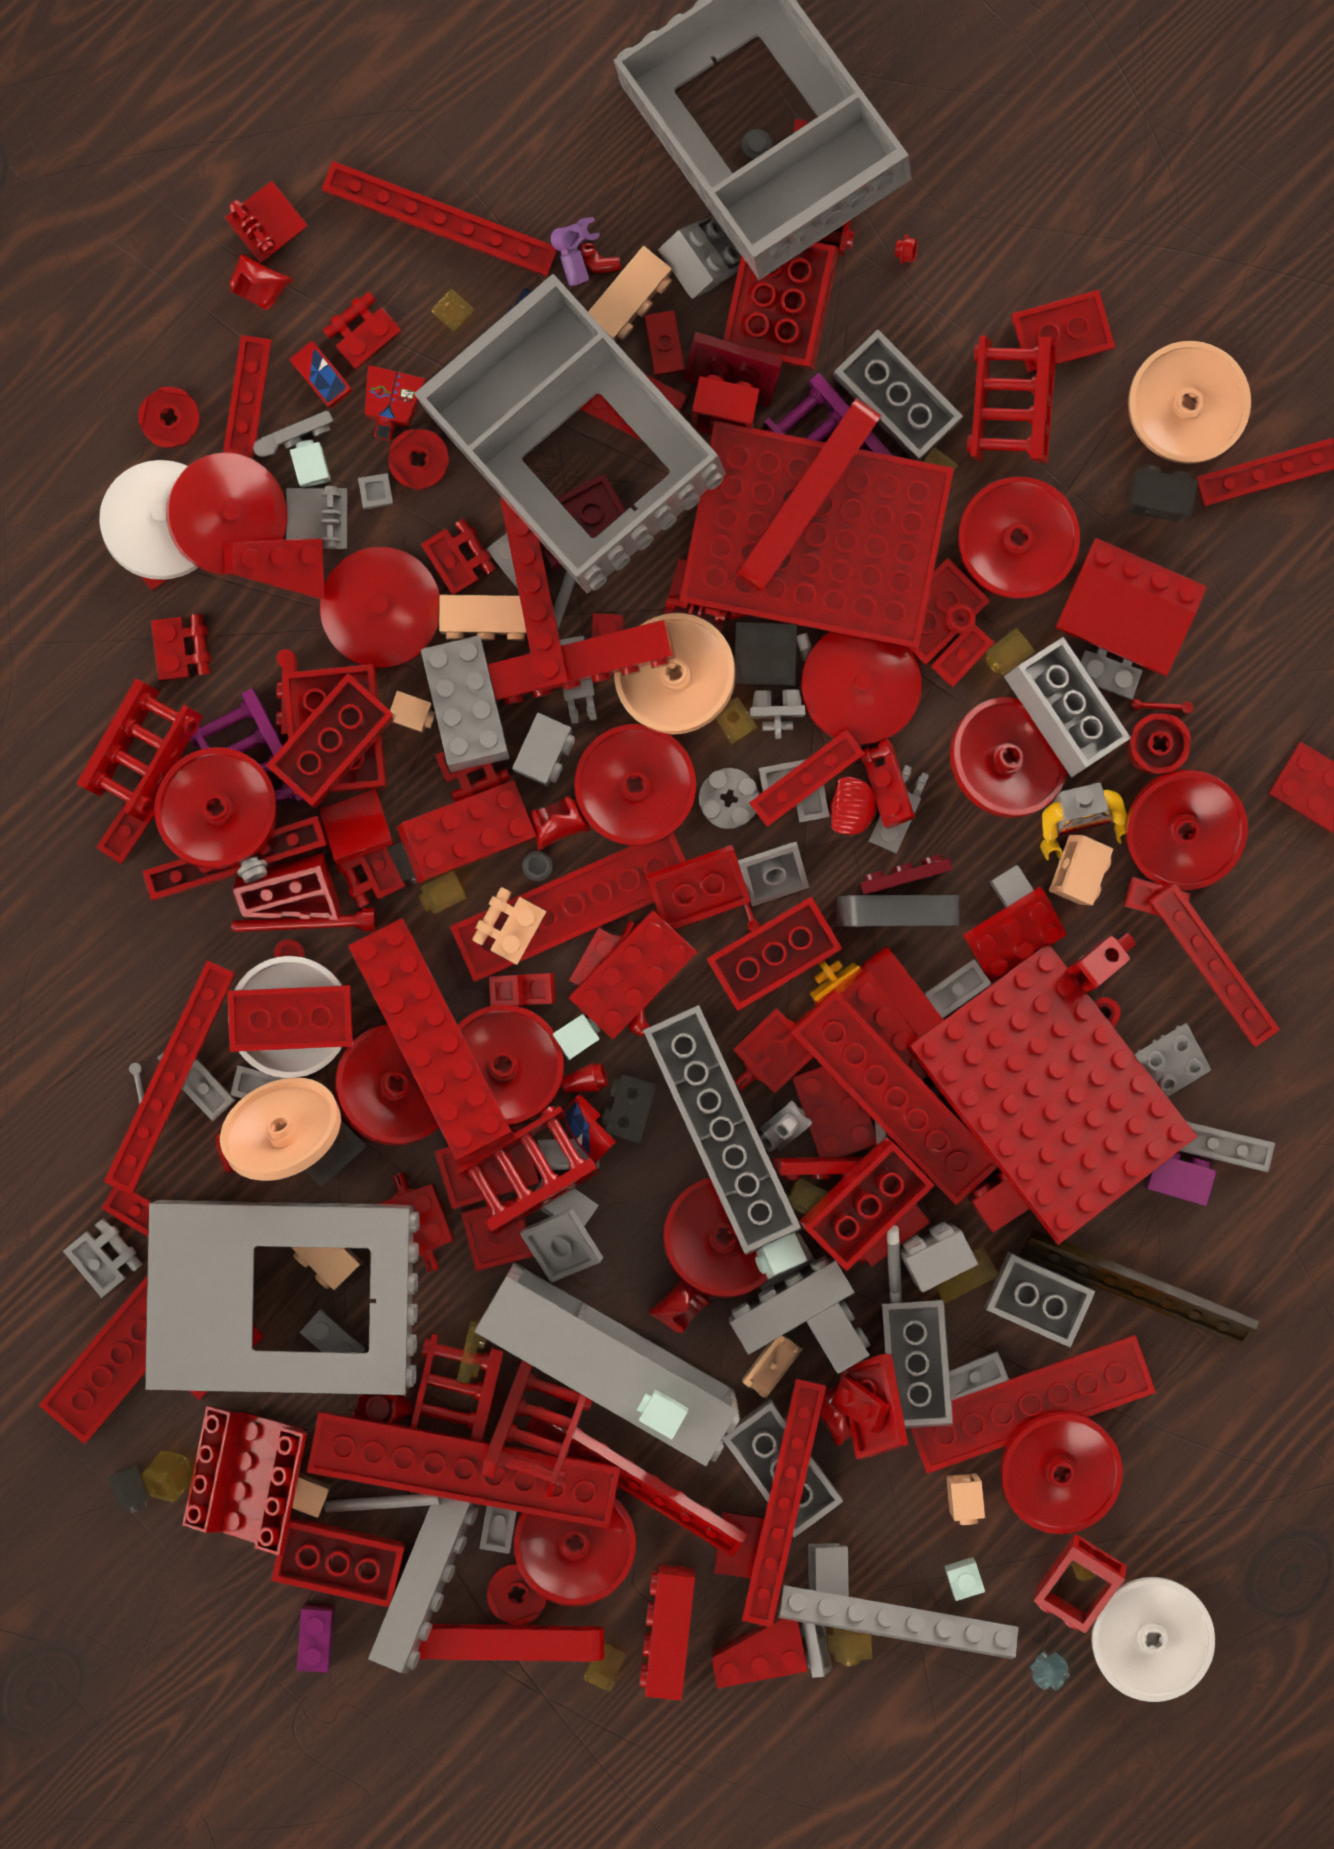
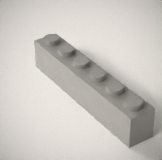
M442 1498L441 1505H430L368 1658L369 1660L403 1674H409L410 1669H415L420 1658V1653L418 1652L422 1640L426 1641L432 1628V1624L429 1623L434 1611L437 1612L443 1602L444 1595L441 1592L445 1582L449 1583L454 1575L455 1566L453 1562L457 1553H462L466 1545L467 1537L464 1535L468 1525H473L477 1518L479 1510L476 1508L477 1504Z

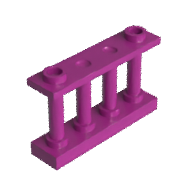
M818 373L809 381L808 386L811 390L808 392L810 394L778 424L775 425L768 418L764 421L763 426L766 428L765 431L785 434L817 404L821 405L824 403L831 410V413H829L830 417L806 438L821 442L838 426L850 407ZM872 431L859 448L893 456Z
M251 688L241 694L245 700L240 703L241 707L201 728L199 727L190 740L194 747L200 746L201 749L210 748L206 738L246 717L248 719L254 717L259 727L254 730L255 733L228 748L244 753L259 744H262V746L268 744L273 755L269 756V760L260 764V766L269 774L272 771L266 764L284 744L256 691ZM285 782L282 788L276 790L278 803L287 798L293 799L295 797L300 803L305 801L300 795H294L293 789Z

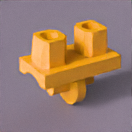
M824 960L818 964L823 971L816 975L814 979L818 984H822L809 994L814 1001L819 1000L860 967L854 962L843 968L839 960L830 966Z

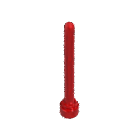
M375 907L362 908V911H357L353 915H340L339 920H329V918L310 917V919L292 917L235 920L231 923V929L234 932L356 926L357 929H363V932H376L377 930Z

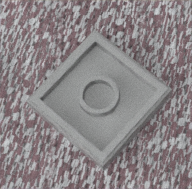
M573 1208L523 1228L520 1233L551 1283L598 1264L603 1259L602 1254Z

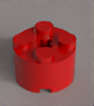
M1156 713L1148 715L1134 724L1128 733L1131 739L1125 742L1127 756L1136 769L1150 776H1161L1178 769L1185 763L1190 752L1191 737L1188 728L1179 718L1169 714ZM1153 738L1164 741L1161 746L1164 751L1161 749L1154 750L1152 747L1155 743Z

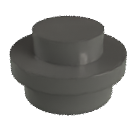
M760 129L747 132L742 140V150L752 160L772 148L770 136Z
M533 851L524 858L522 868L524 874L529 879L542 881L551 874L553 864L551 858L546 853Z

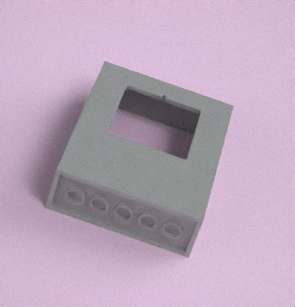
M698 0L693 8L684 14L675 15L666 26L658 31H651L640 43L632 48L628 47L622 50L617 58L613 60L622 88L759 280L912 180L908 153L796 0ZM760 37L818 118L732 173L678 98L675 91L713 66V58L719 62L750 40Z
M554 274L548 277L414 393L428 415L586 593L602 587L607 581L606 577L615 569L618 571L625 567L630 561L631 555L638 549L643 550L652 543L654 535L661 529L667 530L676 522V516L685 509L690 510L699 502L700 496L708 489L713 490L716 488L726 474L714 450ZM596 394H601L670 470V473L634 504L637 508L635 512L630 507L596 538H591L523 462V458Z
M157 1200L150 1203L146 1390L406 1395L409 1389L413 1387V1384H416V1365H411V1356H414V1353L417 1351V1334H412V1325L417 1322L418 1305L412 1304V1294L418 1291V1273H413V1263H416L419 1258V1243H413V1238L416 1230H419V1212H414V1205L190 1200ZM255 1247L370 1249V1299H376V1303H370L369 1351L367 1353L255 1351L252 1348Z
M515 1262L474 1331L707 1466L709 1460L714 1462L717 1460L724 1447V1441H722L726 1432L732 1434L740 1420L734 1389ZM655 1389L688 1408V1413L673 1439L666 1437L639 1421L641 1413L636 1409L645 1393L651 1396Z

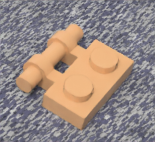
M501 887L496 897L492 896L488 904L491 906L484 919L478 921L475 927L477 931L472 940L483 945L488 935L493 937L496 941L491 951L518 965L546 911L519 897L514 907L508 905L506 902L512 892ZM502 911L508 914L509 917L502 930L499 931L493 926Z

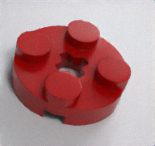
M162 387L143 400L139 409L138 420L144 435L153 444L162 448L174 449L188 445L196 435L200 426V412L196 402L182 389ZM169 410H174V416L178 417L177 421L172 422L171 426H166V421L161 419L162 414H168Z
M426 429L404 431L395 438L389 451V467L395 479L403 486L416 491L429 489L437 485L446 475L450 463L444 441L436 433ZM414 452L419 455L424 452L427 455L424 459L426 463L424 466H413L411 464L414 460L411 455Z
M516 1562L502 1566L490 1579L487 1590L488 1605L496 1617L509 1622V1624L524 1625L532 1622L540 1615L546 1605L547 1599L537 1594L525 1582ZM517 1585L519 1589L524 1588L526 1591L522 1595L523 1600L519 1602L516 1598H510L509 1593L513 1591V1586Z

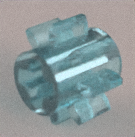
M1045 1651L1042 1652L1030 1666L1034 1670L1032 1673L1033 1681L1043 1690L1052 1686L1057 1691L1064 1685V1681L1070 1677V1674L1067 1672V1662L1056 1652L1050 1656Z

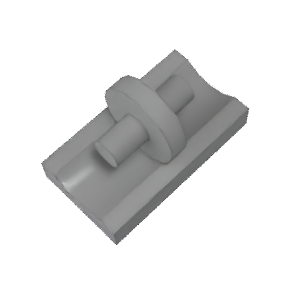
M783 690V706H771V691H755L753 707H750L749 710L750 719L774 718V721L762 722L763 731L774 730L775 739H781V730H793V721H781V718L804 717L805 705L801 706L799 690Z
M791 1101L759 1128L763 1132L760 1140L768 1152L773 1151L776 1147L780 1151L813 1122L805 1117V1112L802 1108L796 1107V1104Z

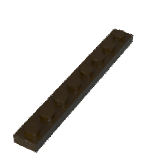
M1035 1229L1032 1230L1023 1246L1021 1256L1245 1348L1257 1331L1258 1320L1063 1241L1057 1245L1051 1236Z

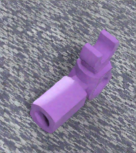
M594 217L582 218L577 224L557 228L551 234L553 247L561 251L562 255L560 258L569 286L581 284L589 280L581 251L577 249V246L583 243V241L595 240L600 236L599 232L590 234L587 230L588 224L595 221Z

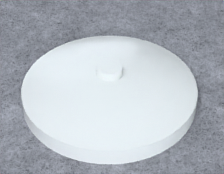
M155 460L135 465L114 480L103 498L100 509V528L105 545L113 558L121 566L136 575L149 579L165 580L184 576L198 568L189 562L177 549L170 536L166 521L168 494L178 475L188 467L184 464L167 460Z
M283 956L269 959L252 968L240 980L235 990L342 986V984L331 971L313 960L296 956ZM343 1047L239 1051V1053L253 1067L266 1074L281 1078H296L321 1070L335 1059Z
M1140 1578L1120 1586L1094 1621L1092 1627L1091 1641L1093 1654L1105 1678L1120 1692L1142 1701H1166L1187 1693L1204 1677L1214 1655L1215 1633L1207 1609L1188 1588L1165 1578Z

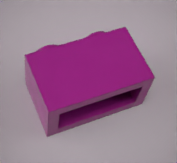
M1176 1153L1146 1178L1144 1188L1207 1206L1216 1171L1209 1169L1210 1162L1192 1157L1191 1163L1179 1160L1181 1154Z
M311 1603L303 1605L300 1617L297 1671L328 1672L331 1666L335 1605Z

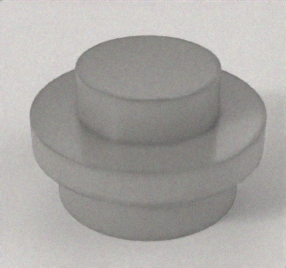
M253 857L241 863L242 867L237 871L239 877H243L245 883H250L265 877L268 865L266 860H259L258 857Z

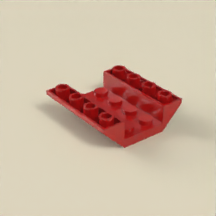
M206 1406L182 1526L205 1533L222 1532L254 1542V1548L282 1556L307 1433L300 1426L255 1413Z

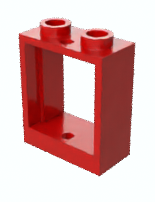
M1074 1534L1036 1587L1034 1602L1044 1612L1053 1613L1061 1618L1068 1627L1075 1630L1078 1629L1086 1634L1125 1580L1127 1566L1082 1537ZM1072 1560L1108 1582L1086 1614L1050 1592Z

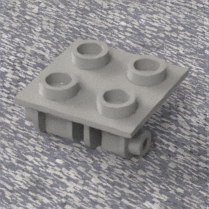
M325 486V488H287L288 517L286 539L320 538L322 539V549H347V488H337V486Z
M1187 1023L1182 1026L1177 1025L1175 1030L1165 1036L1161 1035L1157 1041L1154 1039L1152 1044L1142 1050L1138 1049L1137 1053L1134 1054L1138 1062L1144 1066L1167 1097L1211 1071Z

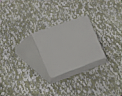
M797 842L738 860L752 907L810 888Z

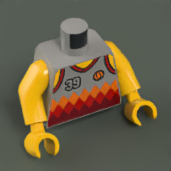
M1101 783L1058 793L1053 803L1046 807L1042 814L1043 837L1045 840L1042 841L1040 848L1046 860H1049L1048 855L1054 850L1057 857L1061 858L1063 852L1055 839L1058 836L1112 824L1113 822L1116 823L1114 826L1116 839L1121 844L1120 836L1125 834L1127 813L1121 796L1117 792L1104 790Z

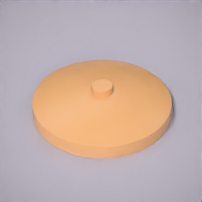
M1198 341L1173 343L1153 353L1135 374L1128 396L1130 420L1140 440L1158 456L1182 464L1205 462L1227 451L1244 431L1251 409L1249 384L1238 363L1220 348Z
M683 613L664 614L654 617L641 625L665 620L668 623L676 658L669 659V665L652 669L651 664L639 667L640 672L632 675L622 676V672L614 673L615 686L623 706L640 724L666 734L688 733L710 723L727 705L735 686V659L724 636L709 622L694 615Z
M285 1078L269 1082L251 1091L229 1112L220 1134L222 1152L233 1170L244 1177L261 1181L287 1178L309 1168L330 1149L340 1129V1109L332 1093L317 1081L306 1078Z

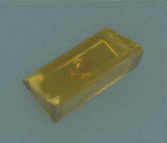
M984 1247L973 1252L978 1265L936 1285L944 1303H948L999 1276Z

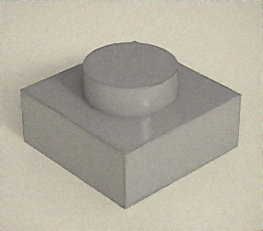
M388 473L358 478L364 510L394 505Z

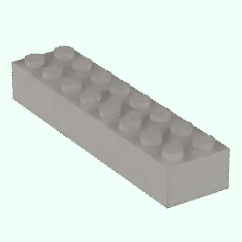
M700 1006L693 1007L643 1030L745 1256L757 1251L762 1246L794 1232L801 1231L799 1222Z

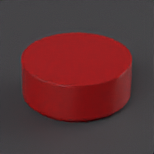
M286 939L276 946L274 958L283 956L305 958V950L298 941Z

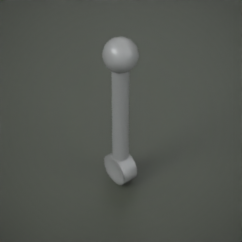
M132 1063L129 1071L134 1075L139 1103H141L144 1097L140 1078L142 1067L138 1063Z

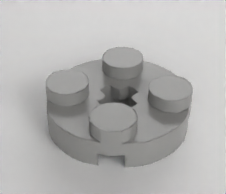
M724 768L713 772L703 782L699 792V805L703 815L711 824L723 829H734L746 824L755 815L756 812L749 802L756 798L759 792L755 781L748 774L738 769ZM728 790L734 791L733 795L738 797V802L732 803L730 807L724 806L725 801L720 799L721 794H727Z

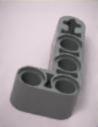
M959 895L836 896V927L959 926Z

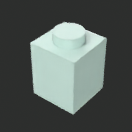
M305 440L295 444L296 448L291 449L290 453L300 487L309 488L331 482L321 444L319 442L314 443L313 440Z
M582 1014L552 1035L561 1046L567 1060H570L599 1040L597 1033L600 1032V1029L589 1017L586 1019Z
M795 1232L762 1246L756 1251L757 1257L755 1258L762 1274L766 1273L768 1279L798 1267L807 1261Z
M655 1389L651 1396L645 1393L636 1409L641 1413L639 1416L640 1422L670 1439H673L688 1413L687 1407Z
M973 1557L944 1566L956 1601L985 1592L977 1564Z

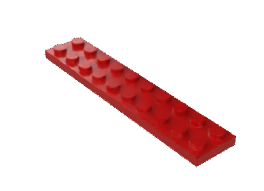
M319 1410L307 1473L609 1528L620 1467L566 1457L562 1468L567 1471L561 1489L556 1487L552 1498L546 1496L549 1481L507 1467H503V1469L497 1467L494 1478L482 1475L484 1460L491 1442ZM506 1445L504 1450L508 1451V1455L553 1470L558 1459V1455L509 1445Z

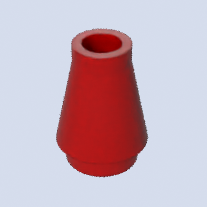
M592 1062L568 1075H564L562 1087L565 1094L571 1092H599L602 1088L608 1087L607 1074L603 1064Z

